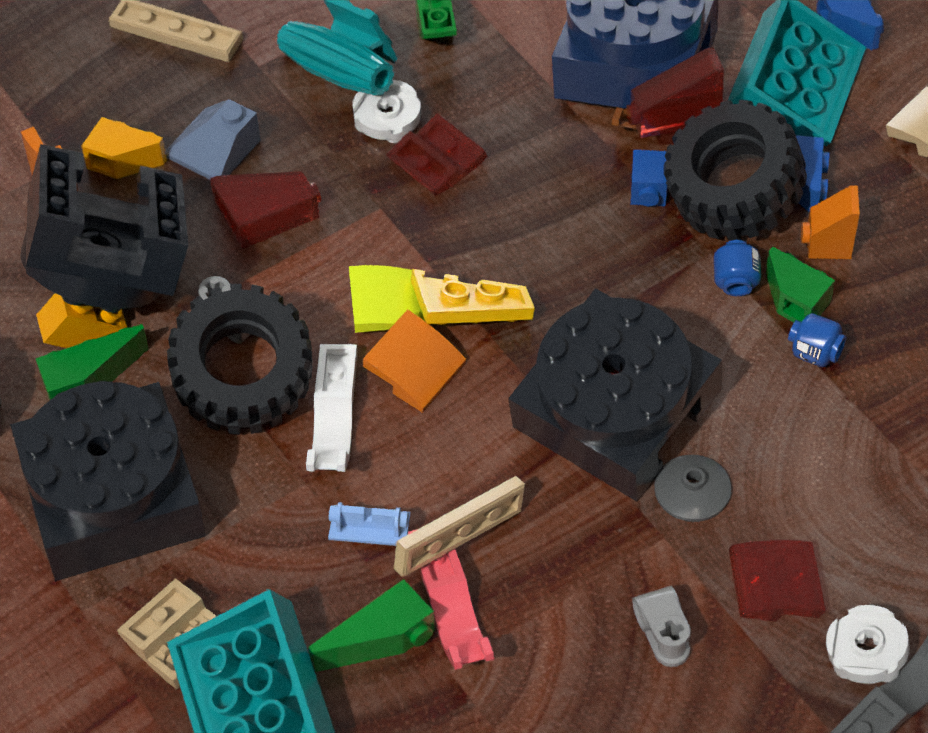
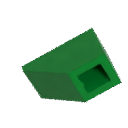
M415 0L420 38L428 39L457 35L451 0Z
M775 247L769 250L766 276L777 314L792 322L796 320L802 322L811 313L821 315L831 303L835 280L823 271L816 270L797 260L789 253H784Z

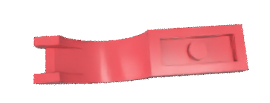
M453 549L419 568L431 609L434 611V621L440 641L455 670L463 668L462 665L483 659L486 661L494 660V653L488 637H483L478 626L467 580L456 550Z

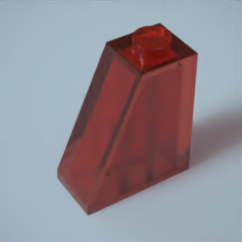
M714 47L697 53L631 89V104L626 106L627 118L630 126H636L640 139L677 132L678 129L683 130L686 127L684 122L692 115L696 118L702 114V109L710 105L712 108L720 106V102H723L724 68Z
M302 171L221 175L210 178L214 202L242 249L319 218L318 203L322 201L320 192L314 182L309 184Z

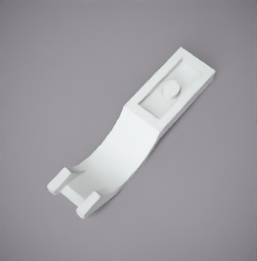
M320 344L314 392V437L312 450L307 452V471H346L352 442V407L358 357L357 344Z

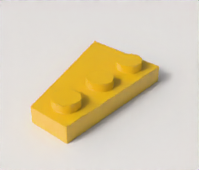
M412 269L411 283L426 324L444 325L447 323L533 320L535 307L526 286L481 280L475 285L458 281V276L445 274L443 280L424 277L425 271Z

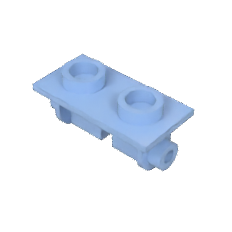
M338 502V505H331L329 509L331 525L328 540L396 546L397 540L408 534L411 513L409 511H401L400 507H396V510L345 506L342 502Z

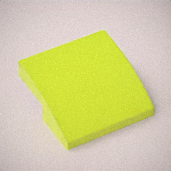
M378 265L349 266L355 333L389 330L407 309L425 321L411 283L412 270Z

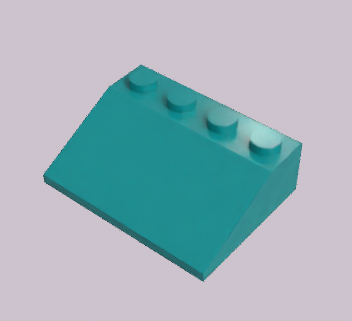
M776 0L764 11L728 101H732L733 104H739V100L752 101L754 106L757 103L770 106L772 112L778 111L785 117L787 124L791 125L795 135L824 138L823 145L828 146L832 141L866 46L798 0Z
M269 589L167 642L194 733H335L292 601Z

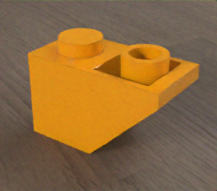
M101 117L82 144L86 168L115 179L138 173L140 166L156 168L164 165L167 161L163 137L153 132H145L130 127L123 122H115Z
M56 293L36 314L43 343L62 348H69L86 340L100 338L127 328L122 309L119 312L111 313L104 311L100 307L85 304L71 305L66 303L62 296Z

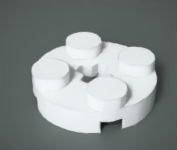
M393 80L392 85L389 87L390 89L381 96L358 92L353 100L355 127L358 131L372 138L387 140L390 143H399L404 140L406 134L412 132L419 124L421 119V103L417 98V92L407 83ZM389 106L393 107L391 112H381L380 110H386Z
M875 605L856 606L848 610L849 615L842 617L839 621L837 618L830 625L826 636V646L829 659L839 677L864 684L881 681L890 682L898 677L899 670L905 665L909 655V638L907 629L903 623L901 624L900 621L895 619L894 613L886 608ZM866 638H873V642L877 646L872 650H862L861 647H857V644H863Z

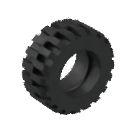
M730 100L720 102L719 107L712 108L710 105L702 109V114L696 118L692 115L684 122L686 127L683 130L678 129L672 137L674 145L669 144L665 153L667 161L663 165L667 187L684 220L690 222L692 228L699 233L707 232L711 238L722 239V236L725 235L728 240H740V237L743 235H748L749 238L759 236V231L768 228L770 231L778 225L777 220L781 217L786 219L793 211L792 203L797 204L803 195L801 187H804L806 184L807 174L805 171L806 163L791 125L787 124L785 117L778 111L772 112L770 106L762 103H757L754 106L752 101L739 100V104H733ZM742 154H752L764 158L759 169L741 183L731 186H714L707 183L712 171L726 159Z
M241 283L230 284L231 290L221 292L220 287L208 290V298L203 300L201 296H198L190 302V312L186 310L181 311L176 318L177 328L171 329L168 338L170 348L167 350V361L177 398L182 406H188L189 413L197 421L203 418L206 419L207 427L216 431L223 425L228 427L229 434L240 435V428L250 427L251 434L262 432L261 425L269 422L272 427L282 422V414L286 412L288 415H292L298 408V399L305 398L309 389L308 381L312 378L311 340H309V330L305 320H299V311L292 303L284 305L283 296L275 291L271 292L269 296L265 295L262 286L252 284L251 290H242ZM246 333L266 340L275 349L276 364L261 380L248 385L235 386L220 382L208 373L205 366V357L211 347L224 337Z

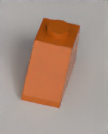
M849 186L810 208L808 222H802L801 244H807L808 258L851 259L860 215L858 186Z

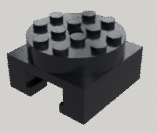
M40 144L28 190L27 228L20 253L26 273L48 290L62 296V299L68 304H85L100 307L104 311L111 313L119 312L120 309L144 306L157 299L160 294L174 296L188 249L182 174L140 166L137 175V193L139 195L137 204L77 191V182H81L84 171L83 153Z
M595 288L583 304L561 316L545 334L538 350L536 364L508 398L513 428L638 502L663 469V461L658 458V451L685 416L698 422L722 390V359L688 341L674 320L660 309L639 300L612 298ZM612 371L620 372L618 374H609Z
M108 381L80 385L57 394L43 405L33 418L10 424L21 468L55 581L206 536L200 504L179 443L176 425L168 410L159 382L142 387Z

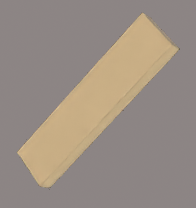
M121 0L109 18L110 27L226 62L231 60L243 41L242 31L137 0Z
M515 476L397 540L394 570L402 577L407 576L521 512L525 483Z

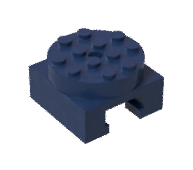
M566 0L567 20L552 54L554 98L688 117L697 91L695 63L698 54L709 55L718 30V0Z

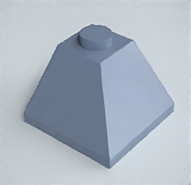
M230 99L207 107L166 149V157L220 185L260 141L257 113Z

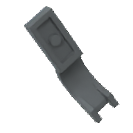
M928 635L917 653L899 672L898 677L880 687L876 686L831 733H894L906 719H910L928 704Z

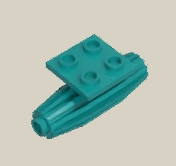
M324 0L334 18L331 29L298 21L287 22L288 24H284L279 30L277 44L284 54L306 71L342 88L381 96L390 89L389 87L393 83L394 68L387 61L395 63L398 58L391 47V39L383 32L379 25V17L370 9L365 8L362 10L355 7L348 0Z

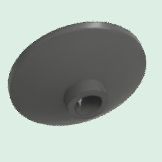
M683 455L673 458L663 465V469L655 478L654 491L658 503L668 514L680 520L700 522L717 516L726 508L731 496V481L723 467L714 460L700 455ZM688 480H697L699 482L691 483Z

